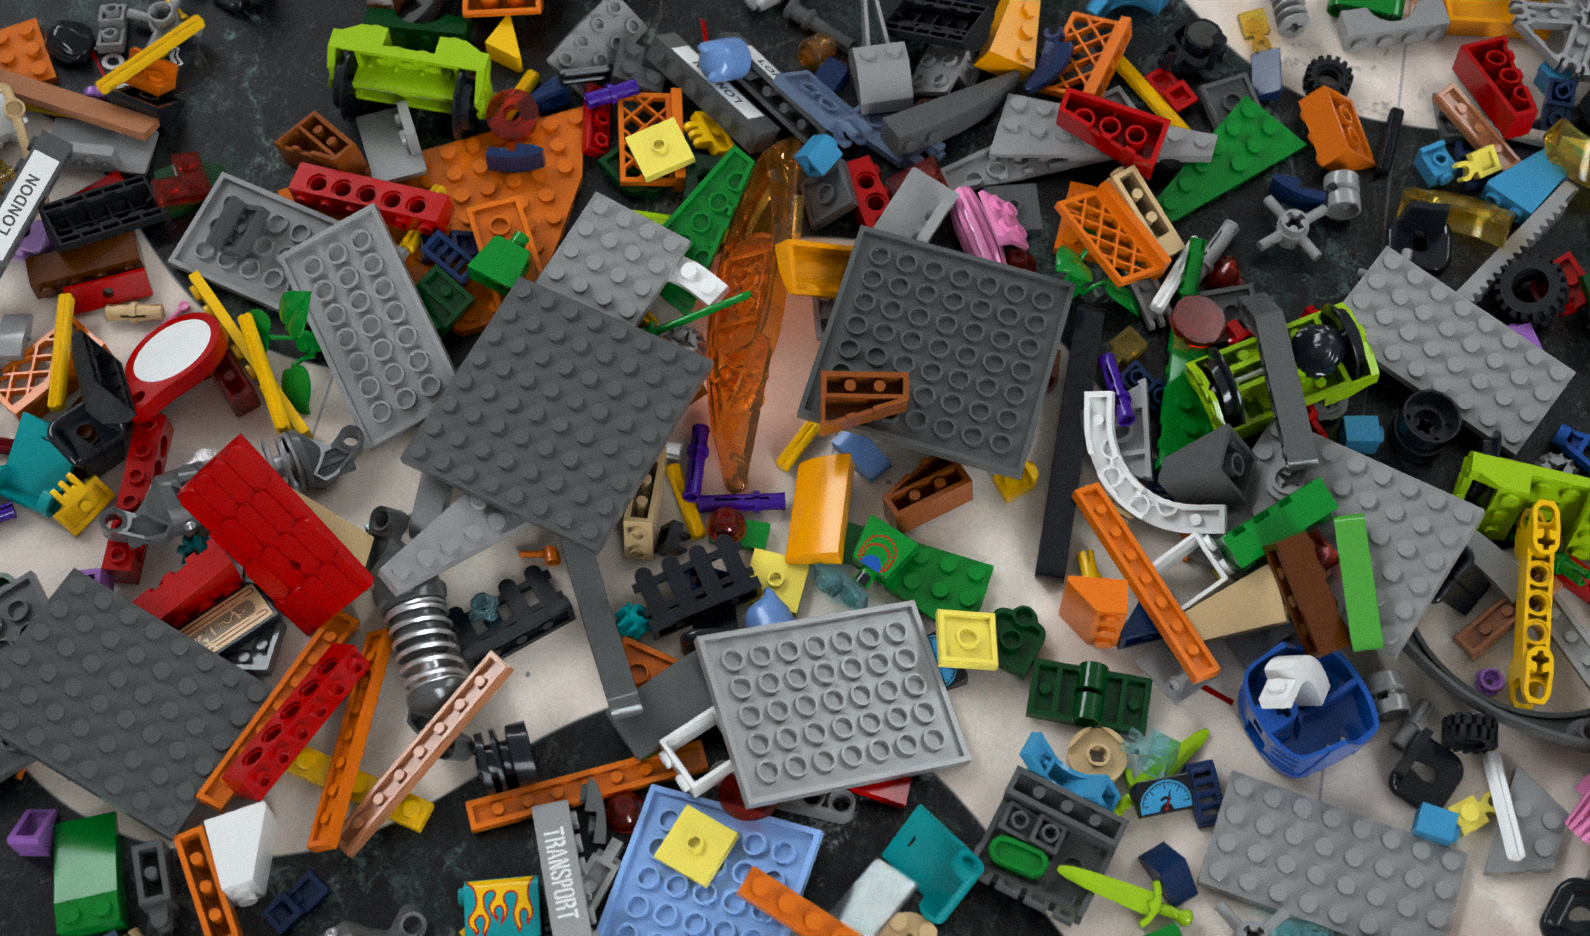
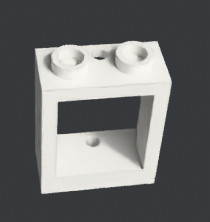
M1197 531L1152 562L1184 612L1236 582L1231 575L1234 573V569L1225 558L1220 559L1215 551L1218 549V546L1209 534L1204 535ZM1200 547L1221 579L1182 606L1161 574Z
M714 706L659 740L661 752L658 755L667 769L671 767L678 775L675 777L677 784L684 793L689 791L694 799L734 773L731 760L729 759L695 782L674 753V751L715 725L721 731Z

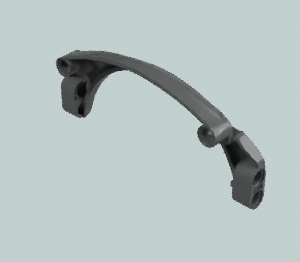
M1416 626L1402 650L1421 670L1450 694L1480 713L1489 715L1491 718H1495L1498 722L1539 739L1575 748L1581 753H1590V709L1559 713L1537 712L1517 708L1492 699L1467 685L1441 663L1428 647Z

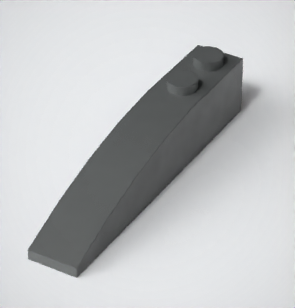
M1014 70L883 117L880 138L896 158L948 139L980 122L1006 102L1008 93L1015 94L1017 92L1020 72Z

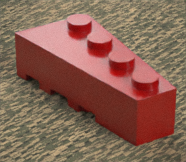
M1506 35L1461 45L1452 70L1501 135L1507 140L1529 134L1538 110L1528 86H1524L1522 82L1523 74L1521 69L1516 68L1514 63L1515 55L1507 46L1508 39Z
M1067 86L1058 109L1056 125L1127 168L1135 165L1141 176L1150 181L1171 120Z
M210 538L205 542L208 548L199 555L195 552L190 554L185 559L187 564L178 572L169 571L162 577L157 589L148 588L133 600L132 603L173 628L178 629L245 584L223 548Z

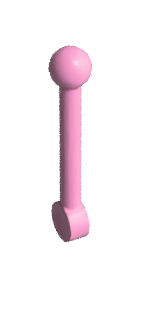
M181 301L178 304V309L162 324L178 317L181 313H187L190 310L189 303Z

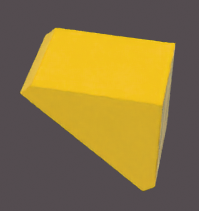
M505 16L485 41L486 51L490 54V59L521 73L524 71L511 16Z

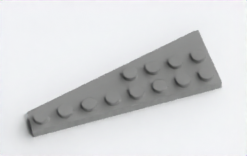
M1120 85L1106 91L1102 97L1137 109ZM990 145L937 170V177L943 185L952 190L967 186L975 191L987 186L1002 185L1100 162L1068 161V159L1052 158L1048 159V161H1039V158H1022V161H1013V158H996V161L989 160V152L992 146Z
M1008 93L989 152V160L996 161V158H1013V161H1022V158H1039V161L1063 158L1068 159V161L1107 162V158L1111 157L1056 125L1060 103ZM1169 126L1157 162H1160L1162 159L1180 160V162H1211L1218 135Z
M464 493L379 569L378 576L391 592L398 596L533 524Z

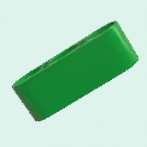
M1328 0L1327 12L1329 15L1339 18L1340 12L1343 10L1367 8L1380 19L1399 21L1403 17L1405 0Z

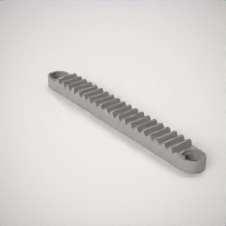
M1568 180L1562 183L1457 290V293L1475 305L1478 301L1480 302L1484 295H1487L1490 289L1494 288V285L1497 284V275L1503 274L1501 268L1505 264L1508 266L1512 265L1510 260L1515 257L1517 260H1521L1522 255L1527 254L1530 248H1533L1536 242L1541 240L1543 234H1547L1550 227L1552 228L1556 221L1561 219L1568 206L1567 204L1572 200L1579 188Z

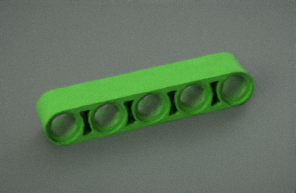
M1364 512L1335 516L1333 518L1353 652L1384 648Z

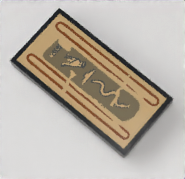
M248 582L177 630L225 658L281 621L282 618L260 587L255 583Z

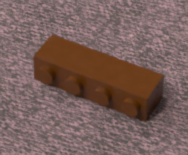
M134 231L62 253L53 251L25 258L30 287L38 299L52 298L62 294L63 287L145 267L141 245Z
M1307 531L1289 535L1263 546L1262 548L1305 655L1320 658L1351 645L1349 629L1346 623L1342 621L1338 611L1337 599L1330 591L1326 581V572L1319 564L1315 554V544L1308 536Z

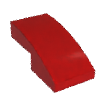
M1157 68L1144 76L1147 82L1176 113L1181 112L1198 101V97L1183 79L1178 81L1171 71Z

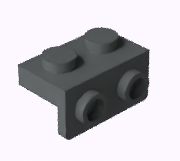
M230 196L206 241L225 256L245 259L246 255L251 251L252 244L257 235L263 229L270 212L263 206L245 204L237 196Z

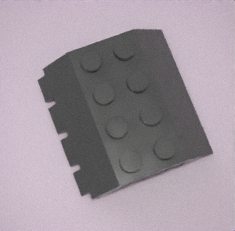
M1018 765L980 844H977L973 852L984 865V872L978 880L987 885L993 881L996 883L995 889L1017 900L1020 895L1024 897L1022 903L1044 914L1047 910L1053 912L1051 918L1069 927L1073 923L1079 926L1095 893L1063 877L1058 873L1057 867L1059 865L1074 866L1104 875L1130 821ZM1011 800L1037 815L1043 813L1068 828L1057 854L1053 856L1045 853L1049 861L1048 869L1045 875L1038 880H1028L996 867L989 860L988 849L991 841L998 836H1008L995 828L1007 803Z

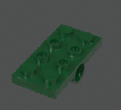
M437 264L415 285L441 339L477 302L468 291Z
M1035 658L1025 717L1084 728L1091 726L1092 728L1107 727L1118 734L1144 738L1153 681L1146 677L1109 671L1108 666L1094 661H1085L1079 665Z

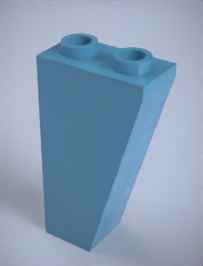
M1563 137L1490 179L1479 198L1485 201L1488 206L1497 209L1506 215L1509 220L1521 226L1569 178L1579 166L1586 152Z

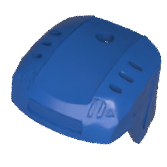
M1281 642L1268 650L1266 654L1258 658L1247 668L1242 685L1238 691L1237 705L1244 731L1262 759L1270 768L1282 776L1290 779H1300L1336 764L1351 754L1354 755L1371 741L1379 729V719L1374 700L1366 684L1354 666L1339 650L1316 658L1322 665L1330 683V689L1322 706H1297L1296 701H1294L1292 708L1262 709L1259 697L1267 682L1264 669L1268 662L1275 656L1305 655L1301 644L1296 646L1287 642Z

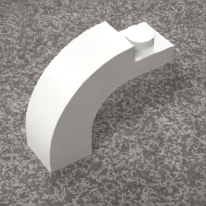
M1311 655L1275 656L1264 669L1267 682L1259 697V702L1262 709L1292 708L1294 701H1296L1297 706H1322L1330 689V683L1320 662Z

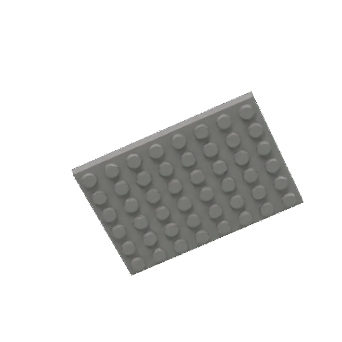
M1274 419L1269 422L1252 449L1258 457V462L1247 505L1227 508V532L1279 501V499L1275 500L1266 487V475L1269 469L1277 462L1284 460ZM1312 432L1318 456V468L1310 470L1313 480L1320 477L1339 508L1332 511L1334 517L1364 512L1384 648L1375 650L1397 659L1483 519L1485 509ZM1293 477L1291 480L1283 479L1285 487L1288 485L1297 486L1295 478ZM1334 518L1322 525H1318L1317 522L1307 527L1309 531L1307 534L1315 544V554L1319 564L1326 572V581L1330 591L1337 599L1338 611L1342 621L1346 623L1349 629ZM1210 535V536L1212 537L1213 540H1215V539L1219 538V537L1222 536V535ZM1200 547L1187 556L1215 570ZM1218 547L1215 550L1220 559L1225 558ZM1264 554L1257 559L1259 563L1244 572L1242 569L1234 570V573L1231 575L1236 581H1239L1264 565L1269 564L1266 555Z
M915 600L697 636L694 640L746 809L965 766L972 761Z

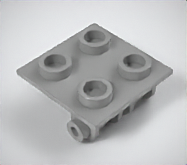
M1165 641L1135 662L1176 706L1216 678L1214 676L1193 685Z

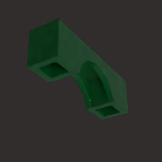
M369 7L361 23L388 28L393 46L414 51L424 50L429 53H435L440 36L459 38L470 44L473 40L471 18H463L462 16L445 15L437 21L418 24L400 19L393 9Z

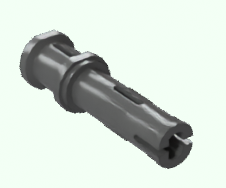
M790 0L785 7L783 17L786 19L790 18L798 23L802 30H811L843 51L846 55H848V49L855 48L853 46L856 45V40L821 19L815 9H808L800 3V0Z

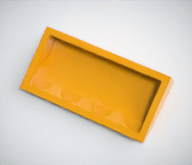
M1443 0L1450 20L1446 35L1479 37L1506 35L1507 38L1524 39L1511 22L1516 14L1508 13L1510 0ZM1527 0L1530 2L1550 3L1549 0ZM1546 29L1533 30L1534 34L1538 35L1542 40H1548L1551 30Z
M786 239L775 244L779 272L789 295L836 299L853 246Z
M851 453L826 455L799 463L785 556L786 564H843L855 470Z

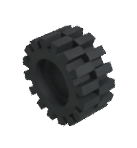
M1323 55L1318 56L1317 60L1314 58L1308 64L1302 81V88L1306 90L1305 95L1307 96L1321 86L1326 85L1347 97L1354 78V74H1351L1352 68H1346L1348 63L1345 60L1340 63L1341 58L1336 56L1335 60L1332 59V55H1327L1326 59H1324ZM1330 76L1337 81V84H1324L1318 77Z
M1458 712L1456 715L1449 714L1447 717L1444 716L1442 720V746L1449 750L1453 749V752L1463 751L1464 754H1468V752L1479 754L1480 751L1486 753L1488 750L1494 751L1498 747L1497 719L1491 718L1489 715L1482 716V713L1474 715L1472 712H1466V714Z

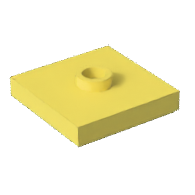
M674 117L625 137L626 143L646 183L696 162Z
M755 548L750 563L754 575L750 576V578L758 576L762 585V595L766 587L773 589L777 596L789 607L792 615L797 617L811 564H786V555ZM763 596L748 601L744 605L751 606Z
M937 609L935 620L938 667L996 671L999 665L995 613Z
M687 804L654 854V858L707 889L740 836L736 831Z

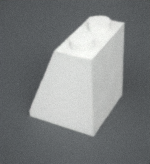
M261 801L205 820L204 824L222 891L235 906L246 907L255 904L259 898L266 896L278 830L277 818L266 802Z

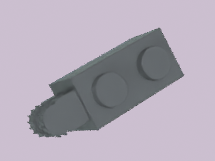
M160 839L131 846L139 906L149 915L151 925L160 934L167 935L173 931L175 924L173 922V909L179 908L171 849Z

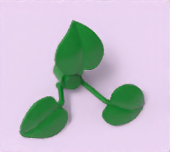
M1083 227L1086 233L1095 236L1096 231ZM1061 245L1056 253V272L1068 273L1062 280L1077 283L1072 300L1078 294L1084 297L1089 291L1098 287H1104L1106 292L1115 301L1135 314L1136 318L1139 317V309L1135 298L1126 286L1117 288L1108 277L1106 280H1101L1086 288L1084 287L1086 282L1090 283L1093 280L1091 270L1082 262L1089 252L1086 247L1080 256L1066 245Z
M291 290L283 293L279 303L280 319L286 325L285 330L289 335L270 334L271 321L264 311L252 309L247 313H251L254 318L265 353L268 350L270 339L296 341L297 349L306 354L292 362L291 369L283 371L281 386L282 391L295 410L301 414L308 415L311 414L309 409L311 381L308 371L299 364L308 359H314L315 353L322 351L313 332L304 330L312 292Z

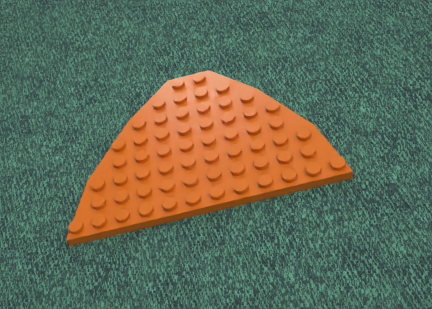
M583 106L505 127L501 130H494L422 150L428 173L397 183L429 191L436 183L446 188L447 195H449L455 209L444 233L449 236L451 230L472 231L466 215V208L519 195L544 270L556 252L559 241L562 240L574 207V200L583 183L584 154L581 153ZM517 143L535 144L544 149L546 164L543 168L524 172L488 170L485 156L488 146L494 148L503 147L510 151H515ZM370 167L365 168L359 175L372 178ZM288 188L278 190L280 196L294 201ZM308 207L339 221L348 217L345 214L327 213L319 208ZM386 224L395 244L399 246L407 230H401L393 225ZM420 242L414 253L409 254L404 261L415 285L435 265V263H421ZM453 262L449 267L453 269L458 262ZM468 263L459 272L460 276L468 269ZM474 280L464 289L477 302L451 328L453 333L462 337L484 331L497 311L491 290Z

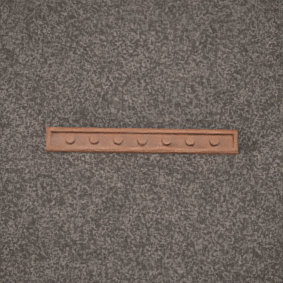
M0 69V82L10 85L16 98L24 103L146 141L160 126L158 118Z
M490 650L344 820L341 837L337 846L352 859L514 671L495 652Z

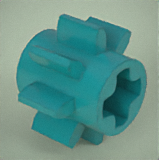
M198 531L191 537L183 535L182 542L184 545H179L177 548V553L183 554L181 563H187L185 559L194 552V547L198 548L199 553L197 555L208 548L205 542L211 537H203L199 535Z
M630 602L614 614L618 619L615 622L618 633L622 637L631 638L633 636L635 640H638L648 632L650 628L647 623L650 619H646L643 611L647 609L640 604L632 606Z

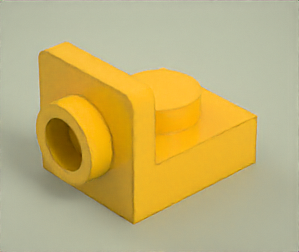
M1026 460L1021 481L996 474L992 476V483L1005 503H1008L1034 490L1039 474L1034 463Z

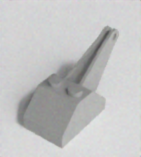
M860 0L862 47L848 49V61L861 115L906 110L914 107L910 63L905 42L890 43L879 0H872L881 44L870 46L867 0Z

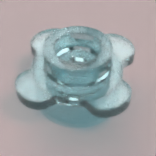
M479 594L471 599L470 606L472 612L469 613V619L472 622H478L479 620L493 622L498 618L496 607L500 603L498 597Z

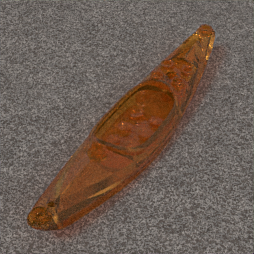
M797 137L780 140L760 155L740 200L720 257L716 277L727 284L730 292L721 301L746 291H751V297L743 302L708 315L706 357L713 360L714 367L706 378L712 435L719 456L725 488L731 494L742 492L748 486V471L760 411L765 402L764 391L766 381L769 378L770 360L778 342L784 314L787 289L779 272L775 244L791 239L800 171V164L793 157L803 147V142Z

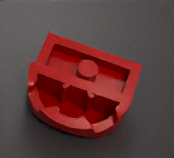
M1569 251L1553 261V264L1557 262L1561 266L1562 272L1564 271L1570 292L1568 293L1569 303L1565 304L1566 310L1563 314L1558 313L1557 315L1559 316L1571 315L1587 306L1577 279L1585 275V272ZM1532 280L1530 288L1534 300L1539 301L1546 295L1549 289L1547 284Z

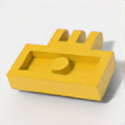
M695 111L690 118L691 121L683 125L685 132L688 133V137L693 141L694 147L696 149L707 148L713 158H723L731 147L735 145L730 135L704 111Z
M68 472L65 477L73 485L69 487L64 481L60 480L57 486L65 493L61 495L57 490L52 489L49 494L62 506L52 517L72 536L76 537L116 494L96 475H92L83 484L75 475Z

